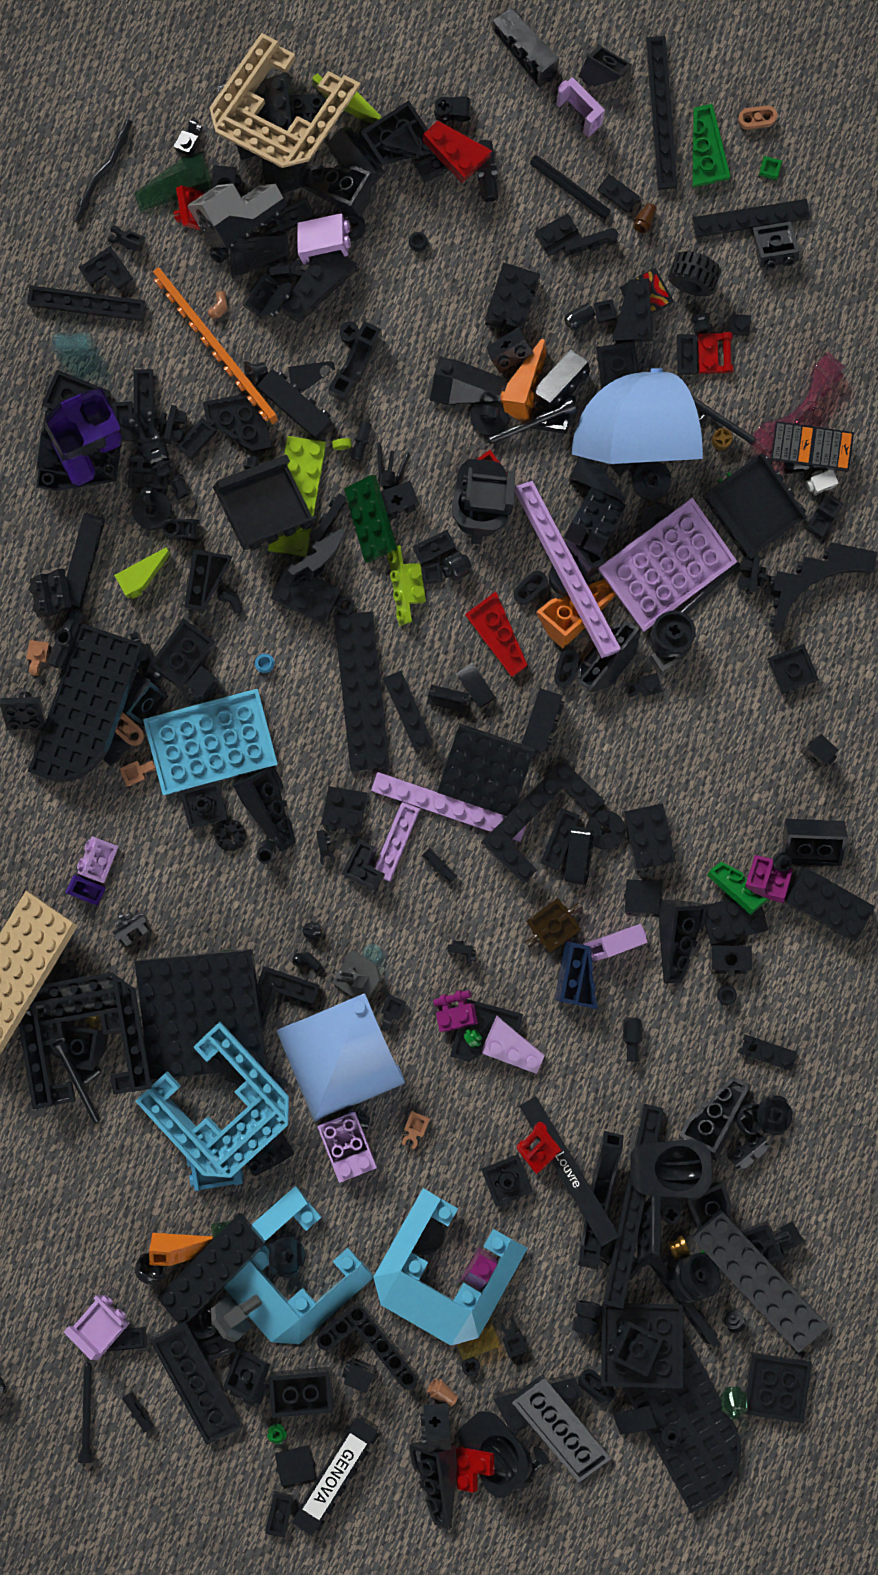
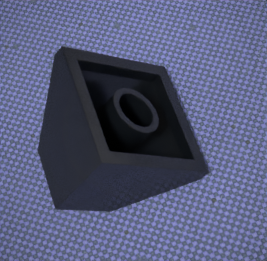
M599 45L587 56L578 77L587 85L598 86L620 79L631 68L632 64Z

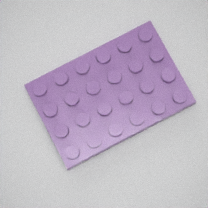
M690 498L607 560L606 563L598 568V571L641 631L644 632L654 625L656 619L662 613L674 610L734 565L737 560L694 499Z

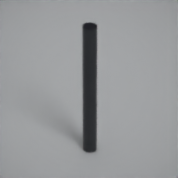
M693 397L697 409L751 445L755 443L756 438Z
M737 561L711 581L680 612L684 614L691 612L740 566V563Z

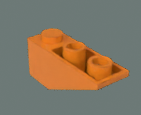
M152 1233L149 1249L150 1265L172 1266L194 1259L213 1240V1236Z

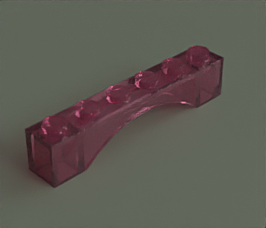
M827 352L812 369L809 391L803 403L794 412L776 421L801 424L806 418L803 416L807 410L811 412L818 405L816 400L820 396L824 398L831 390L829 387L833 381L837 383L844 376L842 371L845 366ZM776 421L763 423L752 435L756 438L752 446L760 453H763L764 456L769 453L771 454Z

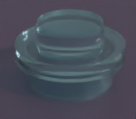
M368 944L364 947L362 955L370 961L377 963L382 957V950L376 944Z

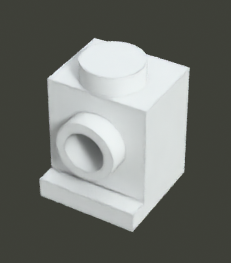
M825 469L824 472L819 470L811 474L812 477L805 481L808 491H812L813 495L830 490L838 485L836 475L830 469Z

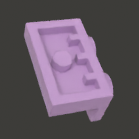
M92 836L85 844L84 850L86 852L84 857L78 862V874L104 883L118 846Z

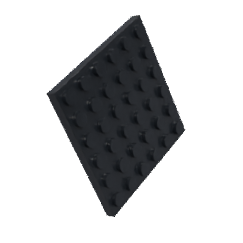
M253 949L134 961L150 1079H159L167 1071L172 1077L236 1072L237 1070L220 1051L206 1062L194 1049V1046L219 1022L228 1029L263 1069L267 1068Z

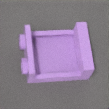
M573 77L569 81H563L558 87L556 105L560 107L568 101L585 118L583 133L589 137L602 125L605 110Z
M342 213L297 223L298 255L304 266L311 263V256L342 250L344 256H348V248L351 247L348 233L351 229L349 221H345Z
M96 1295L94 1297L95 1302L74 1326H68L64 1331L90 1360H99L130 1324L126 1319L127 1315L121 1309H116L112 1305L113 1301L107 1295Z

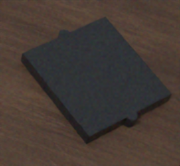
M626 879V894H624L625 912L660 914V900L662 899V896H660L661 881Z
M309 1445L274 1453L277 1464L276 1472L279 1473L281 1487L316 1479L313 1466L315 1461L311 1457Z

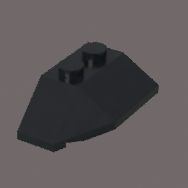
M626 620L622 621L621 624L610 627L621 648L615 654L601 658L593 642L578 662V684L591 692L612 686L636 655L641 633L638 627Z

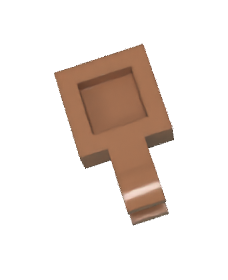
M29 640L26 659L31 661L29 666V673L31 675L39 676L41 663H47L49 643Z
M135 761L119 769L126 786L129 787L146 780L144 774L156 770L153 761L140 765L139 761Z

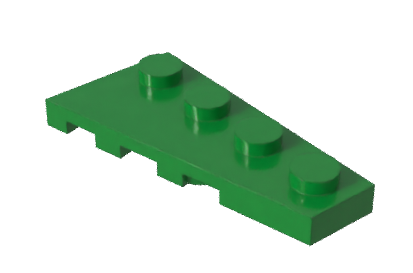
M713 103L694 107L692 188L730 180L731 176Z

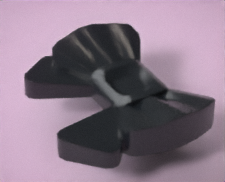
M534 1447L535 1459L532 1460L531 1477H534L536 1470L542 1465L550 1463L548 1455L539 1447Z

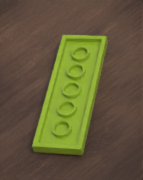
M287 436L284 455H287L290 460L288 468L311 516H314L326 442ZM312 527L304 531L302 528L296 530V533L289 537H285V535L278 537L279 540L269 544L268 551L306 557Z

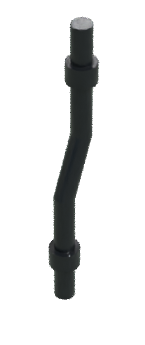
M126 119L121 131H118L115 138L116 143L109 159L90 178L83 197L77 203L78 208L73 218L75 223L80 224L84 212L88 210L90 206L89 201L97 182L115 165L123 144H126L129 138L128 133L133 123L130 119Z

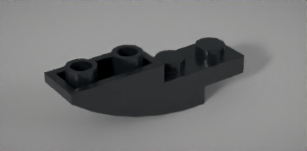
M341 528L336 532L328 534L325 539L316 541L311 546L310 555L304 557L298 564H292L287 569L286 584L290 587L303 578L309 583L318 578L336 557L344 530Z

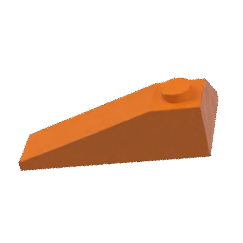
M605 579L588 585L600 610L616 596ZM568 595L550 600L536 613L548 636L561 648L569 644L585 628Z

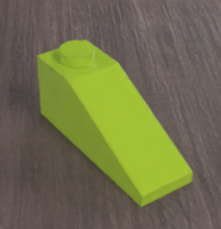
M167 547L114 575L128 599L130 597L135 599L143 594L142 591L147 588L169 557L170 552Z

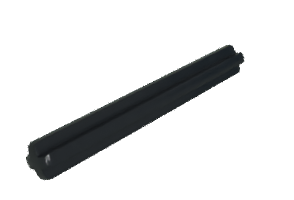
M533 156L530 161L533 167L601 218L606 219L610 215L611 210L540 156Z

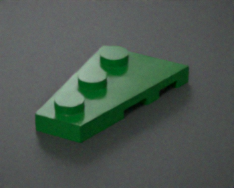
M723 862L718 863L707 874L714 883L750 915L770 900L745 887L747 878L743 876V872Z

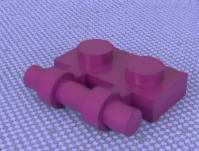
M459 990L452 995L444 994L433 1000L435 1007L442 1006L443 1011L436 1012L439 1032L443 1033L478 1024L475 1005L472 1003L467 1004L466 1001L467 998L472 997L470 990ZM457 1001L459 1007L451 1008V1003Z

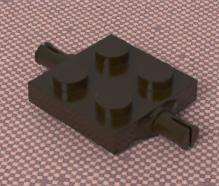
M556 898L526 921L532 929L533 936L524 941V943L530 949V947L539 942L551 953L582 930L576 923L574 915L582 910L583 907L577 902V904L569 909L562 904L559 898Z

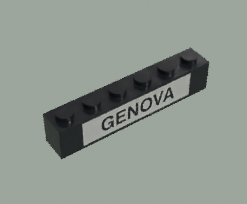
M359 1413L356 1415L294 1514L291 1523L311 1536L315 1530L317 1532L320 1531L325 1522L322 1520L325 1514H330L335 1507V1498L337 1495L341 1497L347 1487L344 1485L348 1478L352 1479L357 1471L355 1466L359 1461L363 1462L368 1454L367 1447L370 1443L373 1445L377 1440L379 1434L377 1433L378 1426Z

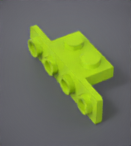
M396 545L397 550L389 553L387 559L390 563V578L394 589L393 598L397 609L396 617L399 626H403L412 622L410 604L424 603L426 599L420 563L403 564L401 546Z

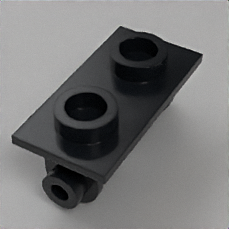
M431 684L427 704L465 713L469 693Z
M757 1133L750 1137L743 1146L736 1149L728 1159L740 1172L754 1162L750 1156L754 1154L758 1159L768 1151L767 1148L770 1145L760 1133Z

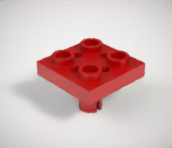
M181 185L176 188L180 210L174 212V215H177L174 219L178 223L182 222L183 226L201 230L188 205L206 192Z

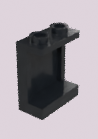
M468 467V472L463 474L462 485L466 486L465 490H462L461 502H464V510L511 516L514 505L516 472L508 471L506 477L474 474L472 473L473 467Z

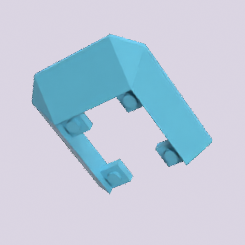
M219 1022L194 1046V1049L206 1062L220 1051L246 1081L234 1092L248 1106L223 1130L209 1116L196 1127L170 1098L181 1085L168 1071L152 1085V1089H147L135 1102L203 1176L231 1178L288 1126L289 1096L228 1029Z
M294 1186L257 1219L252 1226L266 1241L293 1216L306 1231L322 1216L310 1204L299 1188ZM265 1245L224 1288L238 1304L244 1303L254 1295H258L261 1298L262 1305L249 1313L248 1316L270 1342L300 1344L371 1281L374 1275L347 1247L333 1260L334 1264L345 1276L318 1301L315 1302L304 1288L287 1300L262 1272L269 1265V1248Z
M423 1188L373 1278L380 1304L383 1307L452 1346L479 1338L528 1248L492 1229L483 1247L500 1257L488 1282L483 1286L481 1292L463 1282L454 1300L419 1280L428 1261L412 1253V1250L431 1217L449 1226L458 1208Z

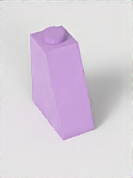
M641 924L584 943V945L590 946L592 962L648 942L645 930Z

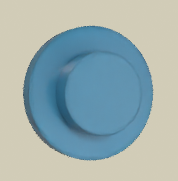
M260 654L255 660V667L261 673H269L274 668V659L269 654Z

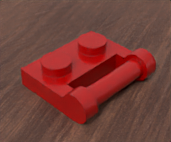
M732 332L697 334L698 374L734 372V366L731 362ZM717 341H723V366H718Z
M538 1122L527 1138L517 1144V1150L536 1174L540 1173L561 1152L559 1146L547 1132L546 1125L542 1122ZM539 1137L541 1141L530 1151V1145Z

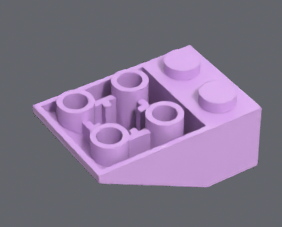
M355 1111L317 1126L339 1183L377 1168L374 1155Z

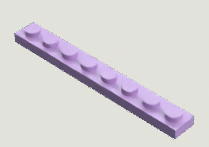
M377 772L371 789L372 792L403 801L492 832L506 817ZM525 827L513 838V840L521 842Z

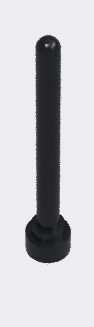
M572 397L564 400L565 403H562V406L490 436L487 440L488 443L494 444L564 413L566 415L577 413Z
M61 1038L54 1041L50 1045L53 1053L60 1056L92 1121L98 1123L100 1117L67 1053L68 1044L66 1040Z
M89 1362L84 1364L82 1449L78 1453V1463L94 1462V1453L90 1448L92 1365Z

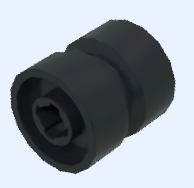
M577 1300L575 1307L577 1316L573 1318L572 1330L583 1334L597 1335L599 1326L597 1318H600L602 1305L595 1302Z

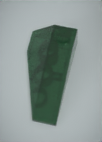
M202 151L193 154L192 157L186 156L181 158L137 190L134 195L140 212L178 200L176 188L181 185L199 191L211 189L212 181Z

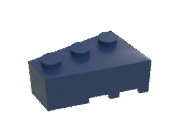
M565 942L554 1000L598 1009L595 998L590 946Z

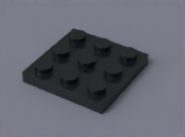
M751 1352L743 1414L804 1424L812 1362Z

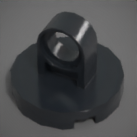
M476 402L470 415V421L475 431L485 437H490L504 431L509 419V414L504 411L503 403Z

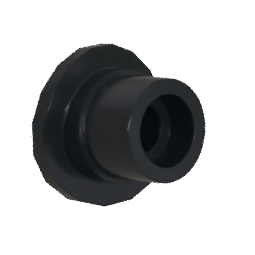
M244 361L243 363L244 375L254 387L268 374V369L264 362L251 364L249 361Z

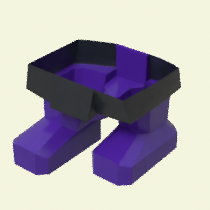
M102 388L83 392L61 402L45 419V428L53 442V447L71 483L77 486L94 479L95 469L88 455L95 451L106 453L119 447L122 441V436L119 432L121 427Z

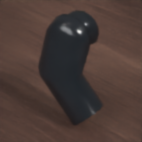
M310 952L296 953L292 958L293 965H309L314 971L322 965Z

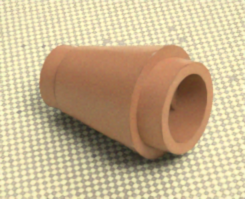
M434 1379L427 1389L431 1398L448 1403L450 1406H453L458 1399V1396L442 1380Z

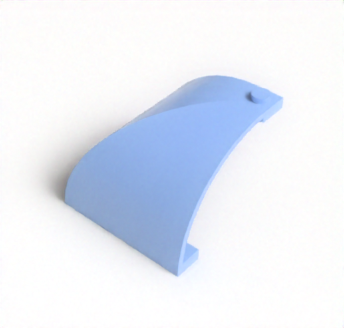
M651 368V372L634 373L616 379L601 389L591 399L581 414L574 433L572 455L608 464L703 459L701 427L697 409L689 389L682 379L673 373L663 372V368Z
M365 993L276 1030L314 1122L406 1083L399 1065H396Z

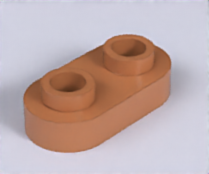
M768 105L745 108L739 114L738 124L745 130L770 127L777 119V111ZM767 115L770 119L765 120L763 116ZM749 118L751 122L747 123L744 119Z
M122 713L120 719L124 721V724L120 727L117 725L115 732L129 745H140L145 738L143 730L126 714ZM133 733L138 734V738L136 740H133L131 738V735Z

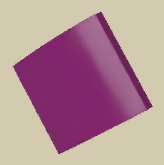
M755 855L745 887L762 897L784 903L793 869L777 871L773 867V859Z

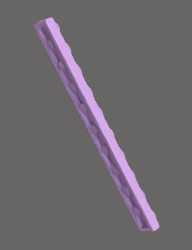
M533 481L516 486L514 491L601 658L619 652L621 648Z

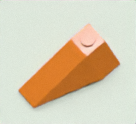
M545 339L539 341L533 349L534 353L526 358L508 382L505 391L501 393L500 401L503 403L504 411L521 423L530 420L532 409L535 408L533 390L539 384V375L543 372L547 354Z

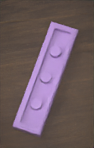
M403 801L375 865V869L385 874L383 879L389 882L392 879L420 811V808Z

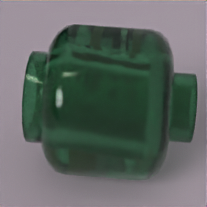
M727 1387L721 1393V1410L724 1414L729 1415L730 1419H739L742 1414L747 1412V1395L740 1387Z

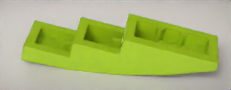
M318 73L312 77L313 86L317 90L319 83L323 79ZM319 91L328 99L329 95ZM358 92L355 93L344 111L371 124L382 118Z

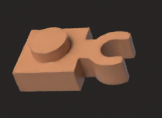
M411 1111L404 1128L409 1134L403 1138L402 1145H405L406 1141L411 1139L414 1142L412 1149H415L417 1146L416 1137L417 1135L423 1137L430 1118Z

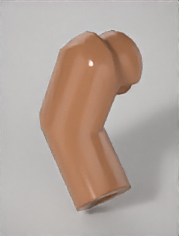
M225 291L216 293L217 303L208 311L210 318H220L227 311Z

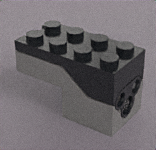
M234 184L217 185L189 204L188 208L210 246L219 247L220 249L227 247L228 249L236 245V240L240 237L245 238L252 233V229L256 226L261 227L265 225L269 217L281 214L283 212L282 208L287 206L276 184L260 185L242 198Z

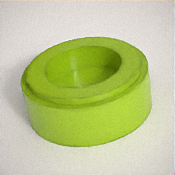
M351 438L332 441L333 449L345 450L351 448Z

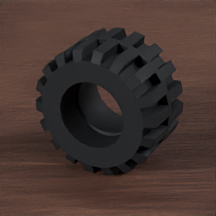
M687 251L678 252L672 263L668 279L673 286L685 293L695 296H710L716 288L721 274V267L705 255Z

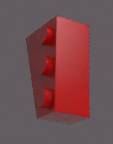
M436 121L423 134L422 138L424 144L462 184L490 158L492 150L439 121Z

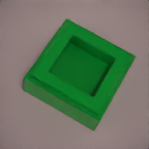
M764 156L758 176L777 181L782 160Z

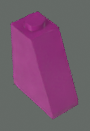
M478 1248L459 1283L463 1284L464 1282L479 1291L488 1282L497 1266L496 1257Z

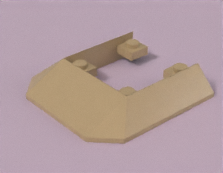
M261 33L210 106L215 132L281 168L308 162L349 104L361 83L345 75L341 78L328 71L319 83L318 90L329 95L313 121L310 123L297 116L286 131L257 116L264 106L265 100L254 93L272 67L287 73L296 56L294 53L280 47L278 41Z

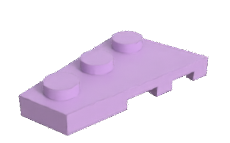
M496 1016L482 1048V1054L537 1074L544 1054L519 1035L512 1027L507 1025L500 1017Z

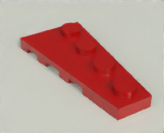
M495 591L468 611L465 617L512 678L527 667V663L498 594Z

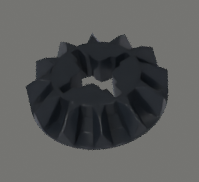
M344 212L342 214L345 221L349 220L351 225L356 226L353 228L352 234L351 232L348 233L350 242H356V240L362 238L365 232V221L362 216L358 217L349 212Z
M235 820L222 821L216 827L215 841L223 850H238L246 840L245 828ZM226 828L231 832L238 831L233 836L235 843H233L230 839L223 840V838L227 835Z

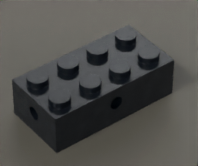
M806 867L800 869L784 901L788 906L850 941H857L875 908L874 905Z

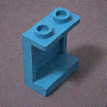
M186 1158L187 1166L191 1167L192 1175H189L190 1186L194 1187L195 1192L202 1189L244 1183L242 1168L231 1178L203 1176Z

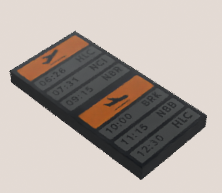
M776 421L770 459L773 462L848 472L850 469L854 432Z

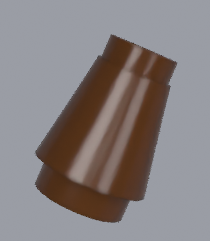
M647 203L633 220V228L637 232L645 234L651 229L657 210L656 206Z

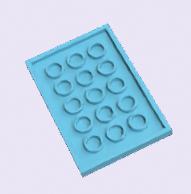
M258 689L143 719L163 796L278 765Z

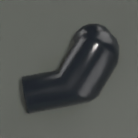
M223 589L218 593L220 601L231 603L234 614L243 612L238 594L229 589Z
M97 1066L93 1071H84L76 1068L83 1084H88L102 1073Z

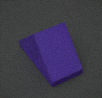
M73 875L65 893L98 906L106 888L79 875Z

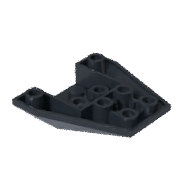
M45 410L36 464V488L61 491L117 482L121 444L119 447L106 453L95 451L89 454L88 457L95 469L94 479L80 486L72 484L45 428V419L52 411Z

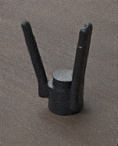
M378 442V482L384 488L399 485L400 477L410 453H406L395 476V472L392 471L394 451L392 450L390 452L388 469L384 470L383 474L381 443Z

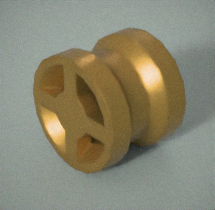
M726 428L716 430L711 441L713 447L717 450L727 449L733 440L732 433Z
M682 1235L676 1241L667 1242L676 1261L680 1259V1256L690 1255Z

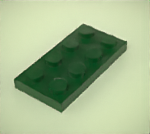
M369 475L344 488L365 563L372 562L396 551V543L376 475Z

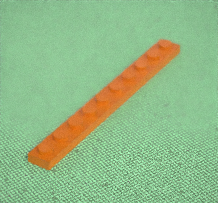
M159 267L155 269L153 273L156 277L154 279L159 289H165L167 292L165 296L171 304L174 302L179 307L177 311L182 318L187 317L190 323L188 324L194 333H200L202 336L200 340L205 347L208 348L210 346L212 348V355L218 363L220 361L223 362L225 365L223 369L228 376L235 377L237 380L235 384L241 392L246 391L249 395L247 399L253 407L258 406L260 409L258 413L265 422L269 420L272 425L277 422L278 418L275 412Z

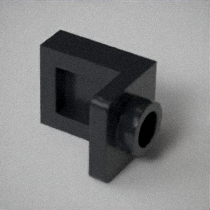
M452 941V944H448V952L468 953L467 965H471L472 961L475 962L476 950H472V945H464V941Z

